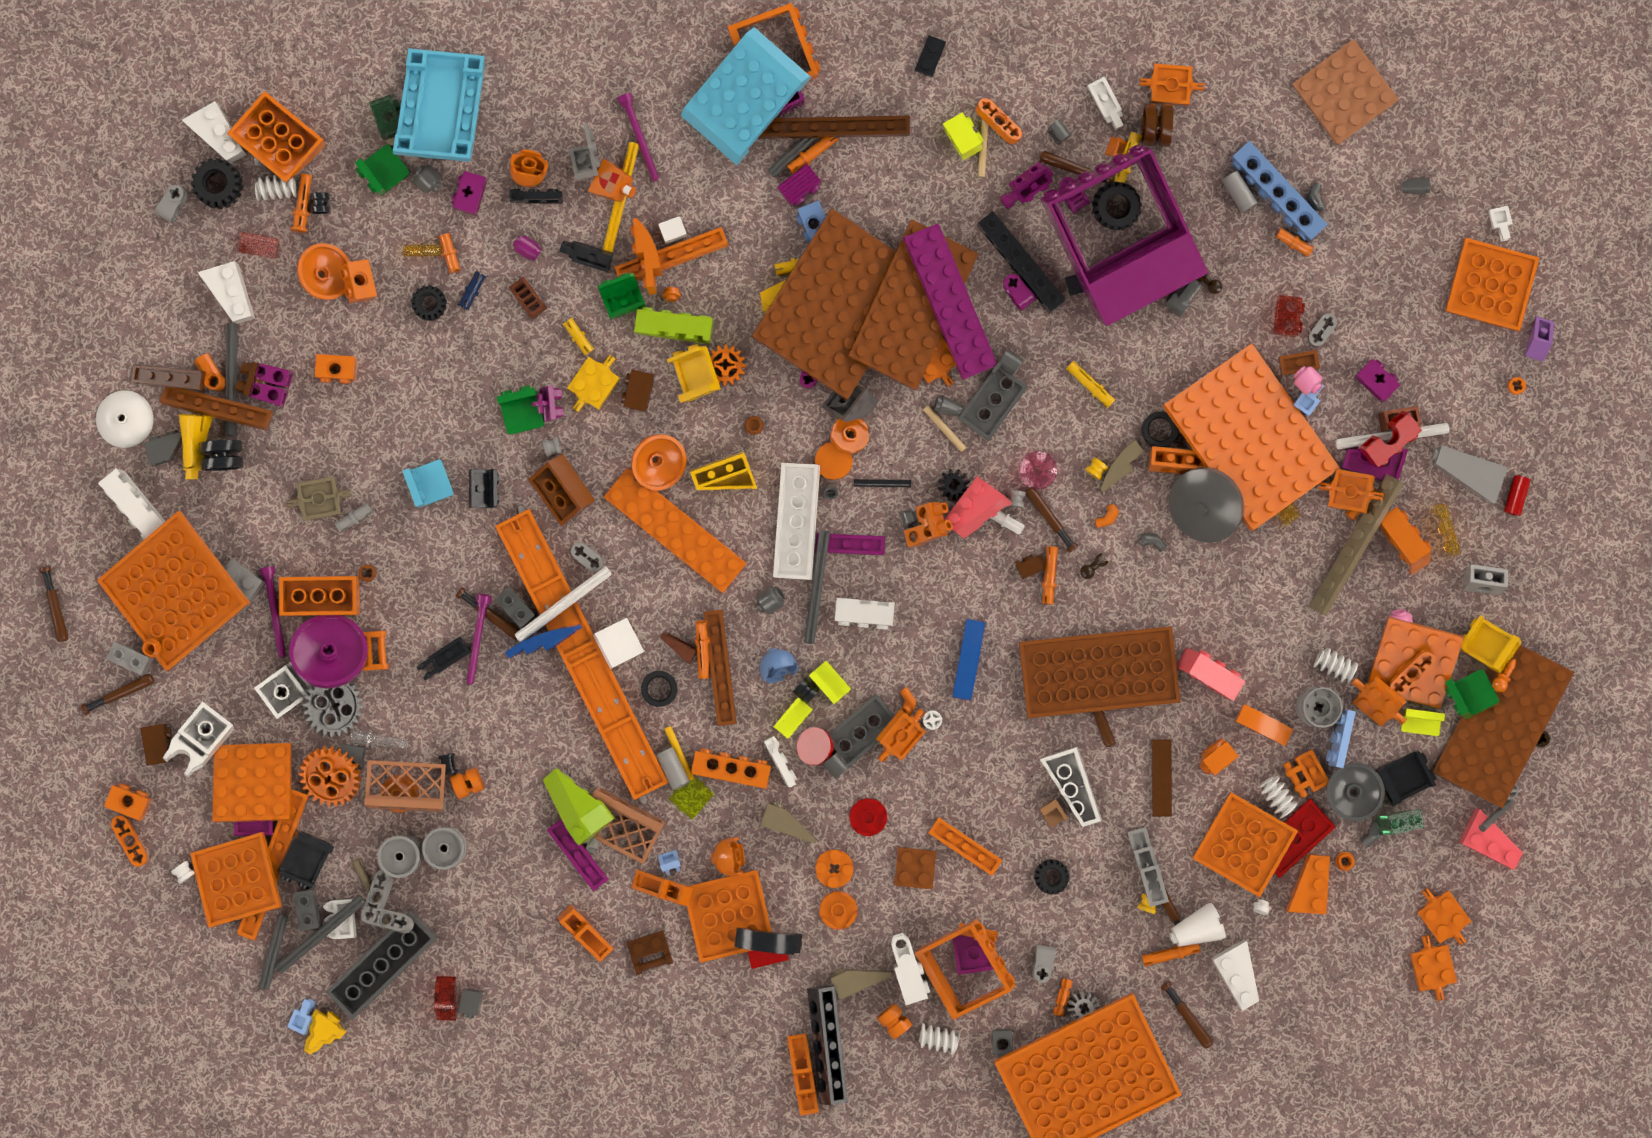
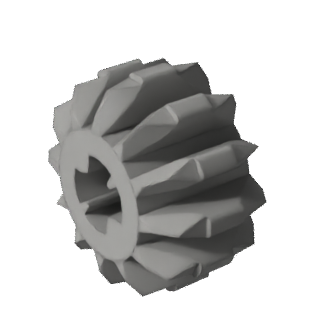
M1080 991V998L1073 994L1075 1002L1068 1000V1003L1073 1005V1007H1068L1067 1011H1074L1070 1014V1018L1072 1019L1077 1016V1020L1095 1011V1008L1100 1007L1097 1003L1093 1004L1097 998L1092 997L1090 999V992H1087L1084 997L1083 991ZM1086 1003L1088 1010H1084L1082 1013L1079 1005Z

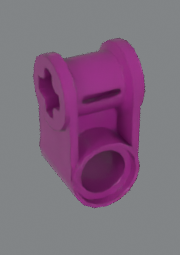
M1071 177L1063 178L1058 184V189L1061 188L1060 185L1063 182L1071 180L1072 182L1074 181V179ZM1083 191L1065 200L1066 205L1074 215L1083 206L1090 205V201Z
M1010 274L1003 280L1004 290L1020 311H1023L1036 301L1033 292L1018 275ZM1015 280V287H1009L1008 284L1010 283V281Z

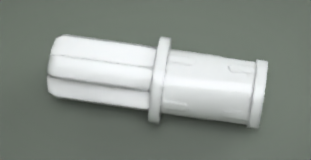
M1001 511L997 512L998 514L995 517H990V519L1001 524L1002 528L1006 527L1017 534H1021L1025 526L1010 517V514L1006 515Z

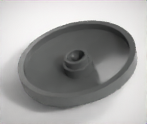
M1198 467L1185 472L1175 481L1169 495V509L1175 524L1184 534L1200 542L1212 543L1226 539L1239 527L1244 515V501L1238 486L1228 475L1214 468Z

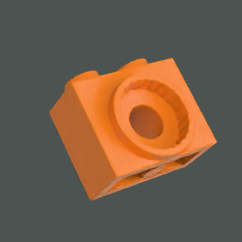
M1220 738L1201 753L1202 757L1198 759L1201 762L1199 767L1205 774L1215 776L1238 758L1239 755L1227 741Z

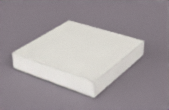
M627 618L593 634L610 669L644 652Z

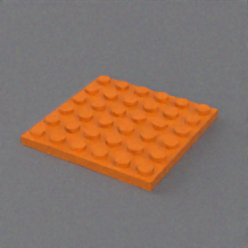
M181 511L171 516L97 580L143 642L151 638L160 642L161 653L155 658L166 672L171 670L250 604L249 600Z

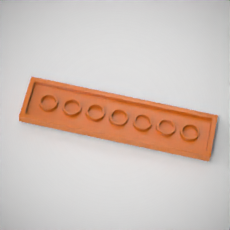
M628 467L604 496L607 501L722 593H724L747 564L659 492L647 489L639 484Z

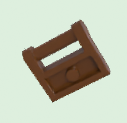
M663 930L626 942L636 975L664 964H674ZM664 951V957L642 964L639 963V958Z

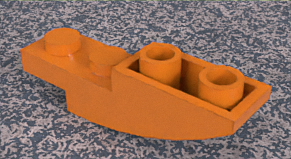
M633 218L634 226H630L631 236L635 237V243H632L633 255L636 254L638 260L641 261L642 271H645L646 277H642L643 287L647 288L649 295L657 294L656 276H663L660 258L647 229L637 218Z

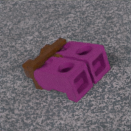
M253 361L252 364L242 363L240 373L249 376L247 382L238 380L235 389L247 397L284 408L288 391L270 386L269 383L289 389L294 372Z

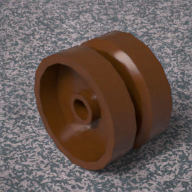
M1145 103L1141 121L1142 145L1153 146L1157 134L1158 145L1160 147H1170L1173 131V106L1162 104L1158 115L1155 104Z

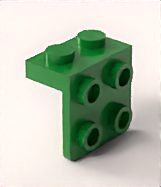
M390 145L383 146L365 161L360 158L355 162L358 167L355 169L362 179L366 177L369 181L367 184L368 188L373 194L377 192L380 197L410 174L400 158L393 154V149Z
M624 273L619 278L605 280L597 286L610 320L646 307L634 273Z
M530 385L520 387V391L513 393L512 390L503 391L500 393L501 396H497L506 431L509 435L544 426L543 415L538 414V407H532V402H537V391L534 387L531 388Z
M1482 669L1456 682L1452 678L1445 681L1447 685L1445 691L1449 699H1454L1456 704L1453 707L1457 715H1462L1465 720L1499 703V698L1485 671Z

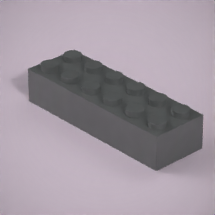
M413 909L406 914L414 922L413 929L409 933L405 934L389 930L326 991L330 998L352 1020L439 938ZM398 922L397 924L406 926L407 922Z

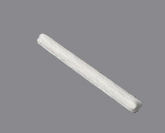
M1448 423L1420 427L1422 431L1418 434L1417 438L1449 433ZM1392 431L1337 439L1336 448L1339 450L1359 447L1372 435L1380 437L1386 443L1391 439Z
M607 567L602 568L519 630L515 637L519 642L527 639L611 576L610 570Z

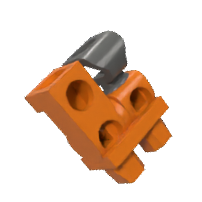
M926 503L915 507V512L911 510L900 511L904 529L910 528L904 530L908 547H918L932 540L947 536V532L953 529L952 522L950 520L944 521L943 514L948 512L947 503ZM916 521H919L921 525L916 526ZM911 533L914 534L915 542L911 539Z

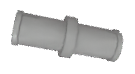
M366 502L355 511L351 510L348 512L349 515L335 522V525L343 533V531L354 524L358 525L360 520L374 513L369 503Z

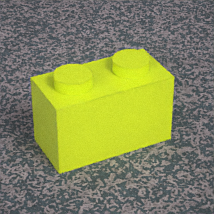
M962 112L943 123V128L964 161L983 150L982 142L984 141L980 133H975L973 130L974 124L970 117H965Z

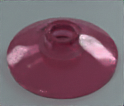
M1034 451L1027 454L1019 465V476L1022 482L1032 489H1044L1050 486L1057 475L1055 460L1049 454L1042 451ZM1039 467L1041 473L1035 474L1034 468Z

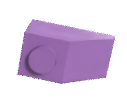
M1538 316L1535 317L1526 344L1525 356L1544 361L1553 343V321Z

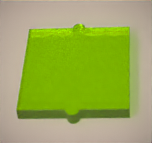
M694 777L690 783L677 789L669 800L679 808V811H683L693 820L714 793L704 785V782H700Z

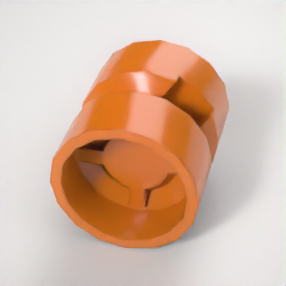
M476 767L466 770L464 775L458 773L450 777L453 789L459 800L469 796L470 792L475 794L485 790L480 773Z
M896 1003L892 1004L877 1017L883 1027H887V1033L893 1040L913 1025L906 1016L901 1015L902 1010Z

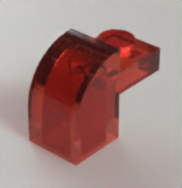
M456 976L436 977L434 1012H436L437 1020L456 1021Z

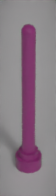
M631 93L623 94L617 97L619 105H622V108L626 110L652 181H657L659 176L632 107L633 96Z
M275 567L260 568V576H262L266 584L277 653L280 658H284L286 653L273 584L274 574H276Z
M477 593L476 602L479 607L466 680L468 685L474 683L486 607L491 604L492 596Z

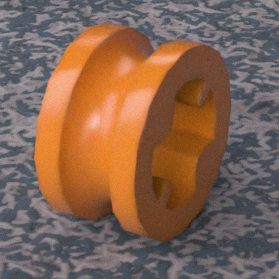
M1520 377L1511 379L1507 384L1508 391L1514 395L1523 393L1526 389L1525 380ZM1519 381L1521 389L1515 391L1512 383Z

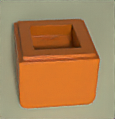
M1111 137L1105 155L1113 158L1118 154H1123L1128 142L1119 137Z

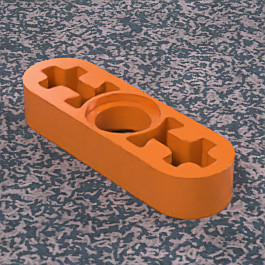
M983 98L978 102L975 107L976 113L1008 144H1016L1022 137L1021 129L990 99ZM994 118H1000L1003 125L997 124Z
M1427 649L1421 650L1390 680V688L1399 695L1405 694L1434 666L1436 660L1433 652ZM1423 656H1425V657L1430 656V657H1429L1430 662H1427V661H1424V662H1423L1422 657H1423ZM1416 662H1418L1419 665L1421 664V666H1422V668H1423L1422 670H1421L1420 667L1416 664ZM1410 668H1416L1418 670V673L1415 677H1409L1407 675V671ZM1404 675L1406 680L1402 683L1403 688H1396L1395 683L1400 684L1403 681L1402 676Z
M124 815L114 817L111 821V827L129 861L136 867L145 865L148 861V854L130 820ZM118 819L120 821H125L123 827L125 830L130 829V832H127L122 836L120 835V833L124 831L121 827H116V824H118ZM128 835L133 836L135 839L133 846L125 844V838ZM139 846L140 849H137L136 851L139 855H143V858L141 859L142 862L140 863V861H135L134 858L137 857L135 852L133 851L130 853L129 850Z

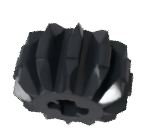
M949 469V477L946 473L942 474L946 481L938 480V483L944 484V486L938 487V490L945 489L941 496L945 497L947 493L950 494L948 501L952 500L953 495H955V500L959 501L958 494L962 496L964 494L962 490L966 491L969 488L964 485L969 484L970 480L963 481L967 474L964 473L961 477L958 476L960 473L959 469L956 470L955 475H953L952 469ZM952 480H956L955 483H959V486L956 488L957 490H952L953 487L950 489L949 485L952 483Z

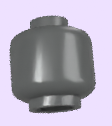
M421 165L413 174L414 184L424 193H429L431 190L435 192L441 186L439 182L441 174L431 165Z
M768 586L757 594L756 606L762 613L773 614L783 607L785 596L778 587Z

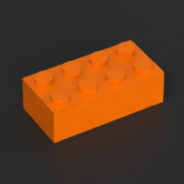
M279 577V616L360 615V577Z

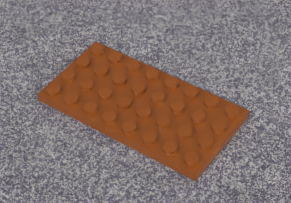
M911 219L847 357L915 391L941 338L942 331L903 241L904 237L928 227ZM944 236L965 285L978 257V253Z
M1172 626L1019 642L1027 719L1181 703Z
M1522 645L1519 646L1511 660H1516V664L1509 676L1511 680L1507 682V689L1504 692H1496L1499 703L1466 720L1463 716L1461 717L1433 770L1434 774L1502 809L1575 673ZM1489 667L1485 672L1491 684L1499 674Z

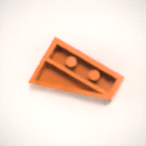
M1307 854L1285 911L1327 914L1330 856Z

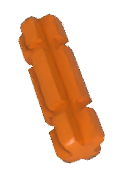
M1066 978L1061 980L1060 986L1062 987L1061 989L1059 988L1055 1003L1057 1007L1055 1006L1053 1014L1062 1017L1065 1014L1066 1009L1064 1007L1067 1006L1070 995L1069 988L1071 989L1073 983L1072 980Z

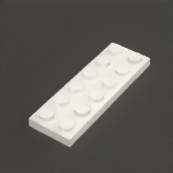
M781 463L774 578L812 580L820 465Z

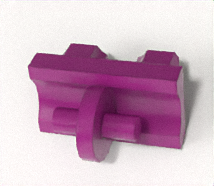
M553 385L541 387V394L537 395V402H532V407H538V414H543L544 422L556 420V418L563 417V407H555V400L562 399V390L553 388Z

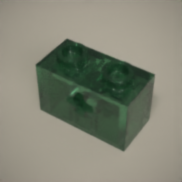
M390 94L369 102L381 138L384 141L394 138L395 134H397L398 110L401 109L398 100L393 99ZM388 113L392 115L391 121L386 119Z
M1409 809L1376 816L1380 835H1394L1425 828L1422 809Z

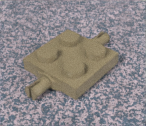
M335 476L296 483L298 490L297 499L286 500V504H289L286 506L287 508L299 506L303 521L342 514L341 498L352 497V493H350L351 489L339 491Z

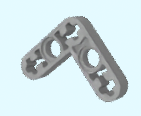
M380 870L374 876L361 918L363 922L371 926L399 933H409L414 926L412 918L405 914L384 909L394 878ZM377 893H381V899L378 902H374V896ZM369 914H374L373 917L368 918ZM391 915L390 923L385 925L384 918ZM397 920L403 923L407 922L406 926L397 924Z

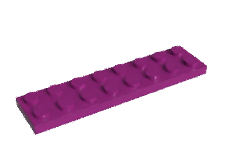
M939 223L904 237L903 241L961 379L964 380L995 367L997 361Z

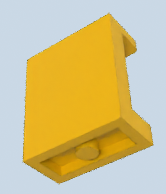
M698 344L687 347L688 351L683 352V350L672 353L673 357L667 359L668 363L673 362L683 394L678 395L680 403L690 402L721 390L707 346L699 347Z
M1480 615L1478 619L1475 618L1470 624L1471 629L1468 634L1463 635L1461 651L1497 673H1502L1521 645V639L1514 634L1513 636Z

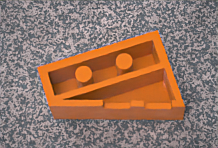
M1396 507L1385 515L1379 527L1390 544L1399 552L1398 556L1400 559H1404L1410 567L1408 571L1412 575L1430 563V550L1432 548L1426 540L1423 541L1421 539L1418 528L1415 525L1411 526L1408 522L1409 517L1404 510L1400 511Z

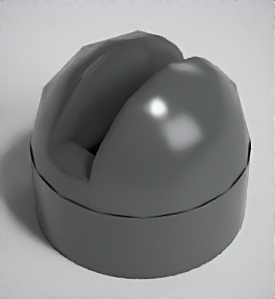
M827 483L823 487V495L826 499L832 500L839 495L836 484Z

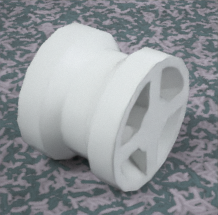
M928 711L924 714L923 724L926 728L935 730L941 726L942 717L938 712Z
M185 861L171 871L178 878L179 884L184 883L195 875L194 870L189 868L188 861Z

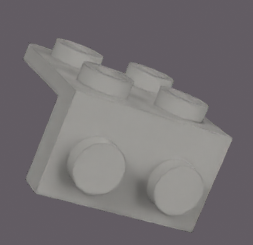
M587 123L583 125L588 146L569 149L576 180L597 176V167H600L598 156H594L597 155L595 141H593V130L588 129Z

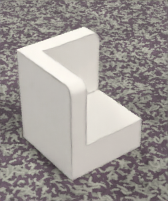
M680 217L658 224L666 244L687 237Z

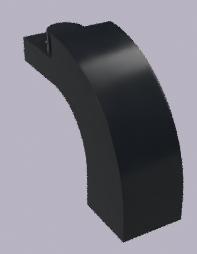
M737 928L734 947L768 953L800 954L803 934Z

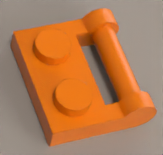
M386 631L363 632L367 641L368 656L362 671L389 669L388 663H386ZM377 637L379 664H373L372 638Z

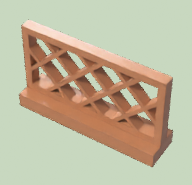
M368 760L365 808L443 812L446 764ZM372 765L381 766L384 770L377 778L371 773ZM394 766L400 767L404 771L397 779L389 772ZM414 767L419 768L423 772L417 780H414L408 773ZM432 769H442L441 777L436 781L428 774ZM387 773L394 782L385 789L378 780ZM405 775L413 781L406 789L398 782ZM426 775L433 784L424 791L417 782ZM375 783L383 789L379 795H370V787ZM394 784H397L403 791L398 796H392L388 792ZM414 785L422 791L418 797H411L407 792ZM433 786H436L440 791V799L431 798L427 792Z
M597 787L592 797L602 801L606 807L610 808V812L615 811L619 813L621 820L613 823L610 822L606 826L610 828L612 837L605 839L601 837L599 832L593 838L644 864L666 822ZM629 820L635 821L638 829L628 832L625 822ZM622 823L625 833L615 836L612 826ZM650 829L656 833L653 839L645 841L642 831ZM639 832L642 842L632 845L629 834ZM626 836L629 846L623 848L618 846L616 838ZM644 846L645 854L643 858L635 854L633 847Z

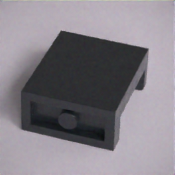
M1415 750L1375 770L1383 781L1384 789L1391 805L1395 806L1408 797L1429 787L1436 786V776L1432 770L1428 769L1426 765L1428 760L1423 752L1420 753V751Z
M296 829L277 870L281 875L280 878L287 882H291V880L299 882L298 886L307 890L309 887L315 889L318 875L328 854L332 853L334 846L329 842Z

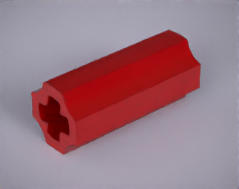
M1514 475L1504 509L1505 513L1521 516L1531 479Z

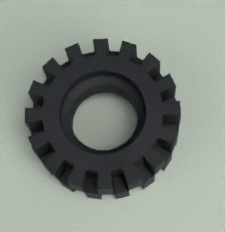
M424 285L422 288H418L417 292L412 295V309L423 320H437L444 314L443 312L447 308L445 295L440 289L432 285ZM426 296H433L436 299L434 309L425 310L423 308L422 300Z
M1053 859L1045 860L1035 870V883L1042 892L1056 895L1067 888L1070 880L1069 871L1060 861ZM1053 869L1059 873L1057 883L1048 884L1045 881L1044 876L1048 870Z

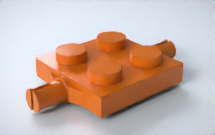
M1154 63L1151 79H1139V86H1150L1151 103L1189 106L1192 90L1204 91L1205 83L1193 82L1192 66Z
M942 336L922 378L927 385L936 379L942 378L947 387H949L954 382L948 373L956 365Z
M1336 469L1335 477L1331 484L1319 483L1321 485L1319 490L1329 491L1328 507L1366 514L1371 499L1382 501V497H1384V493L1373 491L1375 479L1373 475Z
M1377 676L1366 684H1363L1357 677L1351 682L1360 690L1351 703L1382 727L1392 718L1401 725L1406 722L1407 718L1399 713V709L1405 704L1406 700Z
M919 708L913 716L907 715L900 709L877 736L876 740L885 749L878 757L881 762L884 763L890 755L896 756L902 761L925 734L926 731L918 722L925 714L922 709Z
M1429 888L1425 889L1427 893L1423 890L1421 893H1423L1428 901L1417 913L1440 944L1454 936L1459 945H1463L1466 940L1460 932L1472 921L1449 890L1435 897Z
M1429 935L1421 936L1424 948L1417 952L1409 953L1418 991L1435 990L1437 1001L1444 1000L1442 988L1457 982L1449 947L1447 944L1432 946Z

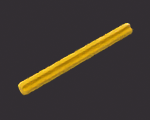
M629 142L622 168L630 176H632L639 145L635 142ZM625 196L622 202L614 201L603 250L613 252L627 196Z

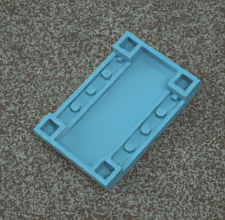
M754 27L743 36L688 102L680 116L738 166L749 153L748 149L797 91L800 92L812 77Z
M408 48L405 83L397 134H395L393 147L394 155L471 162L484 77L485 56Z

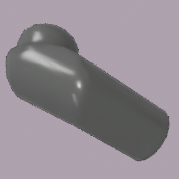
M1313 182L1307 199L1314 210L1322 211L1325 208V203L1319 196L1322 185Z
M1144 533L1138 539L1141 546L1145 547L1147 544H1153L1160 552L1167 547L1164 541L1155 533Z
M1373 821L1370 825L1369 834L1361 840L1366 848L1381 837L1383 830L1381 821Z

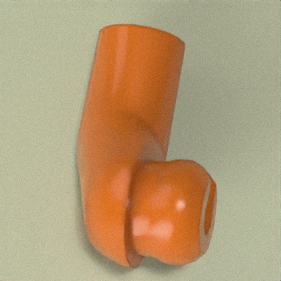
M1115 504L1107 506L1105 517L1094 519L1096 528L1112 525L1119 515V509Z
M906 687L900 691L904 698L901 710L907 715H911L916 706V699L909 688Z

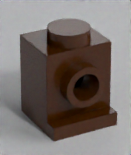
M1032 554L1022 558V563L1019 560L1014 562L1021 579L1044 570L1043 566L1045 565L1041 555L1033 557Z

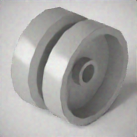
M443 826L432 830L426 835L422 844V853L430 866L436 869L447 870L457 866L464 860L467 853V842L460 830L454 827ZM443 845H446L447 851H442L441 847H443Z
M405 834L395 835L385 840L377 854L381 870L394 878H404L416 872L423 860L420 843L412 836ZM401 853L403 855V859H398L397 855Z

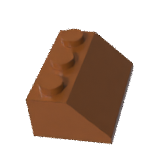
M563 454L548 461L528 479L560 526L578 515L595 501Z

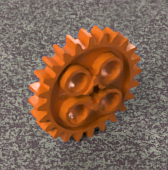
M323 746L321 751L319 748H316L314 753L311 751L308 757H305L304 763L300 766L302 769L299 773L302 776L300 783H305L302 789L309 790L308 796L314 795L313 801L320 799V805L326 801L328 807L333 802L335 807H337L339 803L344 805L347 800L350 802L353 796L357 794V790L361 787L359 783L362 778L358 776L361 770L355 769L358 763L352 764L354 757L347 758L348 752L341 754V748L334 751L333 746L329 750Z

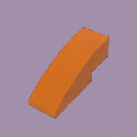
M1242 704L1234 720L1283 746H1286L1294 730L1245 704Z
M636 869L631 888L684 906H688L693 887Z
M572 904L557 917L559 922L599 962L614 949Z

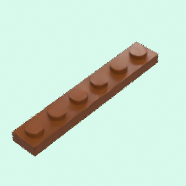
M165 387L159 400L162 405L265 431L273 417L271 410L181 388Z
M723 610L706 611L703 614L704 620L707 621V636L710 638L708 654L717 725L737 724Z

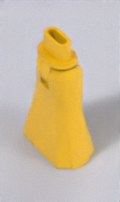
M178 414L183 445L185 479H198V471H201L200 460L205 458V455H202L199 451V443L206 442L213 417L201 414Z

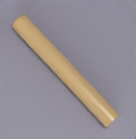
M981 120L980 135L984 142H982L983 150L979 151L978 177L985 178L988 124Z
M929 405L923 409L960 452L967 448Z

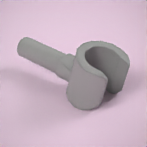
M592 838L585 842L587 844L586 850L589 853H594L598 847V840Z

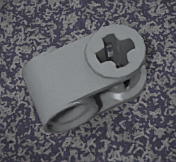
M178 185L170 186L162 200L158 203L155 214L173 223L176 220L175 216L179 215L181 208L187 200V191ZM175 191L180 194L179 198L174 195Z
M1037 944L1032 976L1036 981L1045 983L1051 977L1056 948ZM1041 968H1044L1043 971L1046 972V976H1042V979H1040L1037 971H1041Z

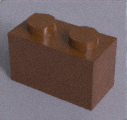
M633 369L631 374L627 373L625 384L628 385L627 392H623L621 403L624 404L623 407L625 409L647 413L655 379L654 374Z
M167 724L140 728L146 765L167 763L163 757L170 746L169 738H172L171 728L167 727Z

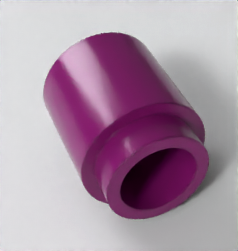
M525 235L522 237L518 236L512 245L515 247L514 251L533 261L537 259L542 250L537 242Z

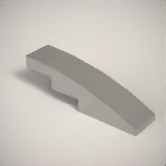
M1146 827L1127 832L1149 906L1152 907L1169 902Z

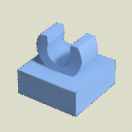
M677 850L658 855L662 872L665 871L667 875H670V869L676 868L677 872L680 871L679 866L681 865Z

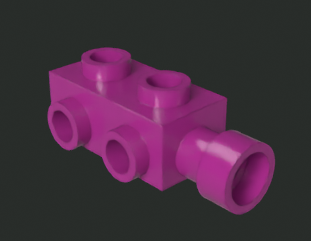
M1040 162L1036 163L1008 184L1012 191L999 197L1000 201L1007 210L1012 208L1018 200L1022 204L1024 202H1031L1035 194L1039 191H1046L1049 188V184L1053 182L1051 178L1053 172L1048 166L1044 167Z

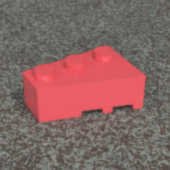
M977 476L944 521L950 520L953 526L952 531L965 539L980 528L990 517H995L998 514L997 512L1013 503Z
M1186 647L1176 664L1177 669L1186 672L1190 677L1197 679L1225 698L1234 701L1245 683L1240 678L1241 674L1233 669L1228 671L1225 669L1226 665L1217 659L1214 662L1210 659L1211 655L1203 650L1199 653Z
M1475 808L1458 843L1509 869L1515 870L1523 852L1494 823L1485 832L1480 831L1479 825L1488 817L1480 809Z

